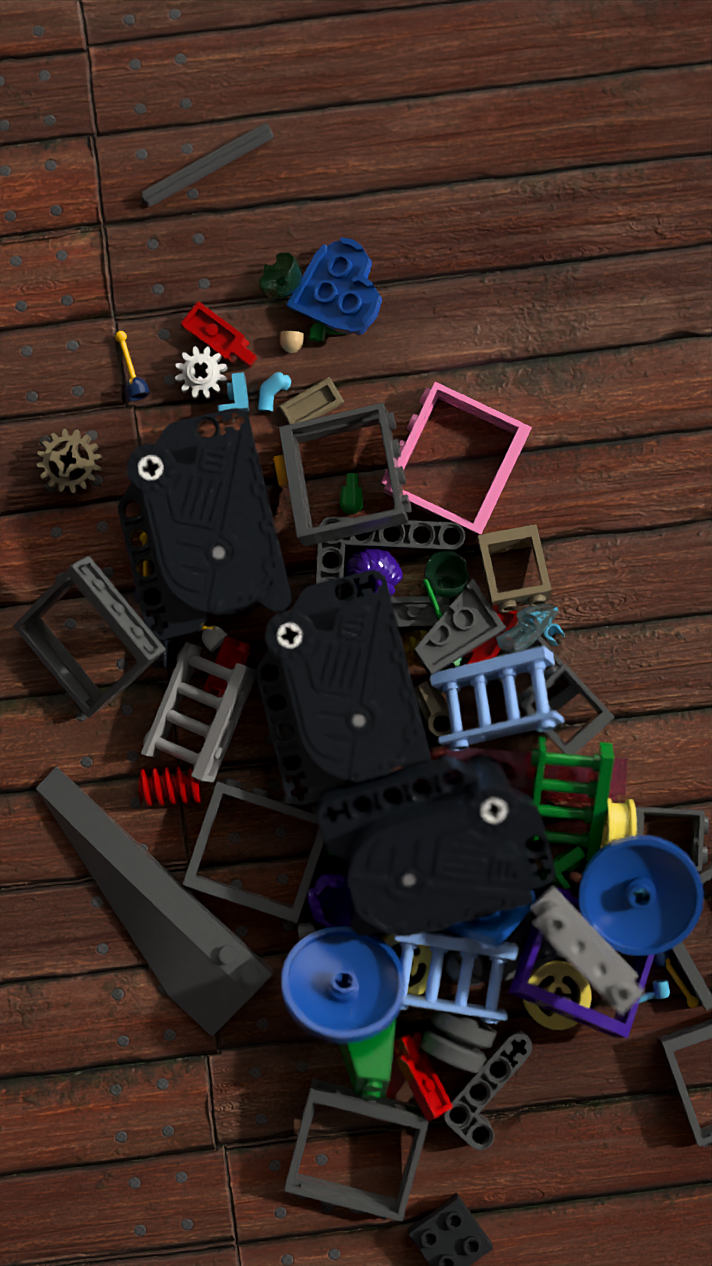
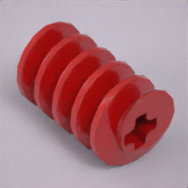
M192 766L188 767L186 775H183L181 768L177 767L173 776L168 767L164 769L163 776H159L157 769L153 768L151 777H147L145 770L141 769L138 779L140 805H142L145 798L147 805L153 806L156 797L160 806L165 805L167 797H169L172 805H176L179 796H181L184 804H189L191 795H193L196 803H201V780L191 776L194 770Z

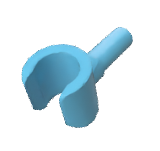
M528 612L526 618L544 632L550 645H558L551 637L553 634L559 633L565 637L558 624H547L532 612Z
M667 979L653 981V991L646 992L640 998L639 1003L654 998H667L670 994L669 981Z

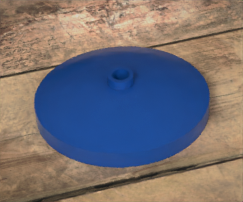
M628 836L605 845L586 865L579 885L580 910L586 921L614 950L629 955H654L675 947L692 932L703 908V887L694 863L679 847L669 841L653 836ZM640 889H644V891L641 893L635 892L639 891Z
M335 926L313 932L295 945L284 964L281 988L283 1000L289 1014L304 1030L326 1041L354 1043L376 1036L394 1021L403 1003L406 982L404 970L398 956L381 938L376 935L362 937L354 933L352 927Z

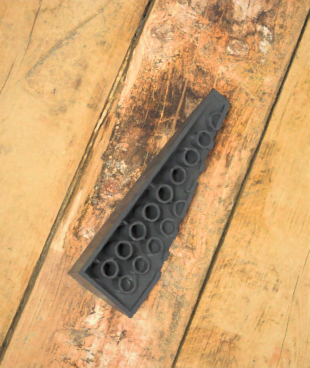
M56 766L36 787V790L168 996L213 1037L267 981L274 970Z

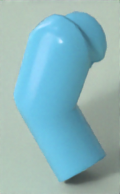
M277 372L261 384L258 411L273 412L274 395L280 390L284 391L290 388L291 379L288 375Z

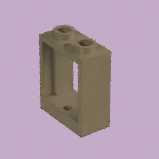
M537 524L478 535V551L490 605L494 611L499 610L501 613L514 611L518 606L529 605V607H538L544 605L546 601H550L552 589ZM532 547L540 585L498 593L490 555Z

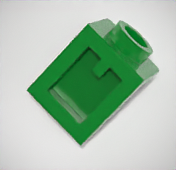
M572 845L553 858L555 877L551 882L554 886L559 887L561 885L564 890L571 888L561 873L565 870L567 873H570L582 865L581 859L586 855L578 845Z

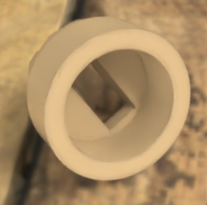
M296 331L280 332V344L286 352L295 353L301 349L304 333Z

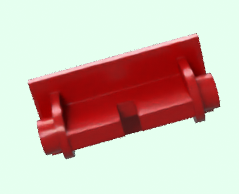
M225 636L214 663L230 670L235 668L236 663L245 665L248 656L251 654L249 652L250 645ZM209 674L203 691L221 698L224 696L228 686L227 681Z

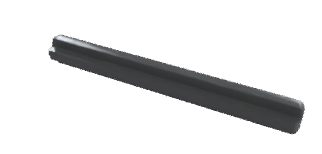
M267 123L261 124L141 192L143 200L148 207L155 205L273 138L272 130Z

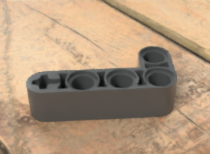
M513 1029L507 1032L486 1056L481 1072H472L449 1098L453 1108L460 1106L466 1112L464 1117L457 1120L449 1116L451 1109L444 1113L446 1123L476 1150L489 1148L494 1142L495 1136L491 1123L480 1113L481 1110L532 1052L531 1040L522 1030ZM514 1039L517 1042L522 1040L524 1048L522 1050L518 1048L513 1050L511 1042ZM503 1050L506 1051L507 1055L511 1052L512 1062L509 1061L505 1054L501 1053ZM494 1061L505 1063V1070L501 1074H493L489 1071ZM474 1084L484 1085L486 1089L483 1095L474 1097L469 1093L471 1086ZM477 1127H484L488 1130V1134L484 1139L477 1140L472 1137L473 1130Z

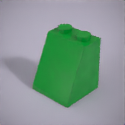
M396 1018L385 1030L372 1038L354 1043H338L354 1093L361 1095V1098L365 1100L376 1101L386 1096L390 1079Z

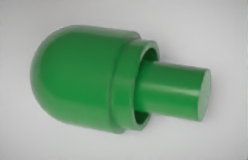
M347 473L346 487L342 486L340 491L339 505L341 510L348 515L357 514L363 506L364 492H362V487H358V474Z

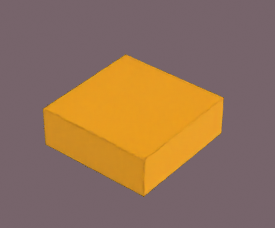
M284 454L274 456L273 460L279 487L282 489L289 488Z

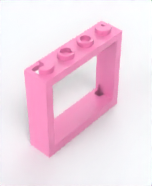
M434 382L432 389L426 387L419 403L424 406L419 416L413 414L406 429L411 432L407 441L401 440L399 443L401 456L397 457L398 467L403 466V469H405L437 399L515 434L473 523L403 490V495L408 494L411 506L445 522L456 523L464 531L478 537V535L482 534L532 427ZM387 468L381 483L385 484L384 493L393 497Z

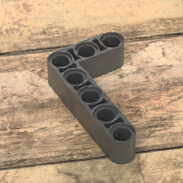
M329 517L323 520L320 526L354 518ZM408 521L409 523L393 526L400 533V538L395 542L385 540L383 537L385 529L371 531L370 537L365 541L349 536L319 543L316 584L344 577L345 547L454 552L463 544L465 532L460 525L451 522ZM422 528L428 531L430 536L428 542L420 544L414 540L413 533L417 529ZM447 530H454L459 535V542L455 545H448L443 540V533ZM327 554H335L339 558V565L336 568L327 569L323 566L322 561ZM343 584L337 587L338 594L336 596L339 600L342 598Z

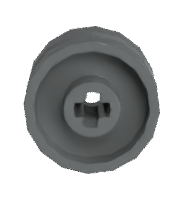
M434 1009L430 1021L441 1031L435 1029L425 1030L419 1044L420 1047L445 1062L471 1072L480 1073L486 1057L476 1047L490 1048L497 1032L468 1014Z

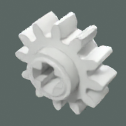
M195 346L193 347V356L190 357L187 353H182L185 364L177 363L175 366L183 373L175 378L177 382H186L181 388L183 393H187L192 389V396L194 399H197L199 393L203 392L208 400L210 399V390L213 389L216 393H221L218 382H227V378L220 374L227 370V365L217 364L221 360L220 353L211 357L210 348L206 347L204 353L200 354ZM199 367L202 370L205 367L207 368V377L204 379L201 376L198 379L196 378V370Z

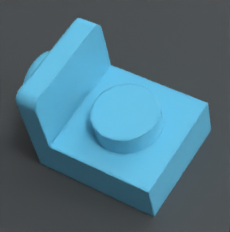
M243 372L232 374V382L227 383L229 401L234 400L235 403L217 405L218 412L239 408L249 413L246 377Z

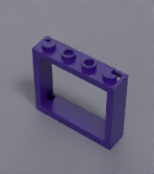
M555 886L564 898L582 915L579 899L571 896L572 892L570 890H563ZM535 913V918L508 993L615 1039L628 1038L640 998L622 1015L616 1010L613 1019L528 983L544 935L534 924L539 918ZM634 955L631 968L637 973L638 977L633 981L642 990L644 989L654 955Z

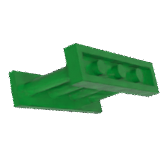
M539 737L538 747L532 748L531 766L535 767L531 797L534 799L541 817L584 820V823L587 824L586 831H581V834L545 831L548 843L579 845L581 849H585L586 861H590L600 850L614 764L612 743L600 742L598 754L593 753V756L546 752L545 737ZM546 764L591 768L592 772H595L594 780L589 779V782L544 779L543 774ZM541 791L587 794L588 798H591L590 806L585 805V808L539 804ZM532 836L526 840V843H534L538 840V837Z

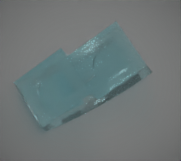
M545 603L538 607L528 606L516 613L519 624L496 637L499 648L512 653L526 649L552 623L558 614L557 606Z

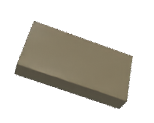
M328 377L281 404L279 409L290 425L322 417L343 405L344 400L331 378Z

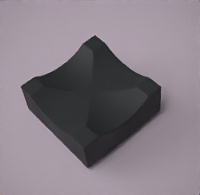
M458 1193L450 1197L435 1211L408 1227L409 1235L431 1266H470L493 1250L492 1242L474 1219Z

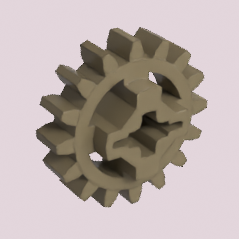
M63 429L62 437L52 433L53 441L51 443L47 441L42 442L47 448L46 451H38L37 455L43 458V462L37 463V467L45 469V472L40 475L43 480L51 478L48 486L53 489L59 485V492L63 494L66 492L67 487L70 488L73 494H77L78 486L88 490L86 482L90 480L96 483L97 479L93 476V473L102 471V468L96 465V462L103 460L100 454H94L99 448L96 443L88 445L91 437L86 434L81 439L80 431L76 429L72 436H70L66 429ZM66 443L65 448L58 452L55 451L59 446ZM80 446L86 449L89 460L81 457ZM72 455L76 463L70 464L68 468L63 461L64 459H70ZM51 463L57 465L60 469L59 478L53 473ZM85 472L80 478L73 480L75 475Z

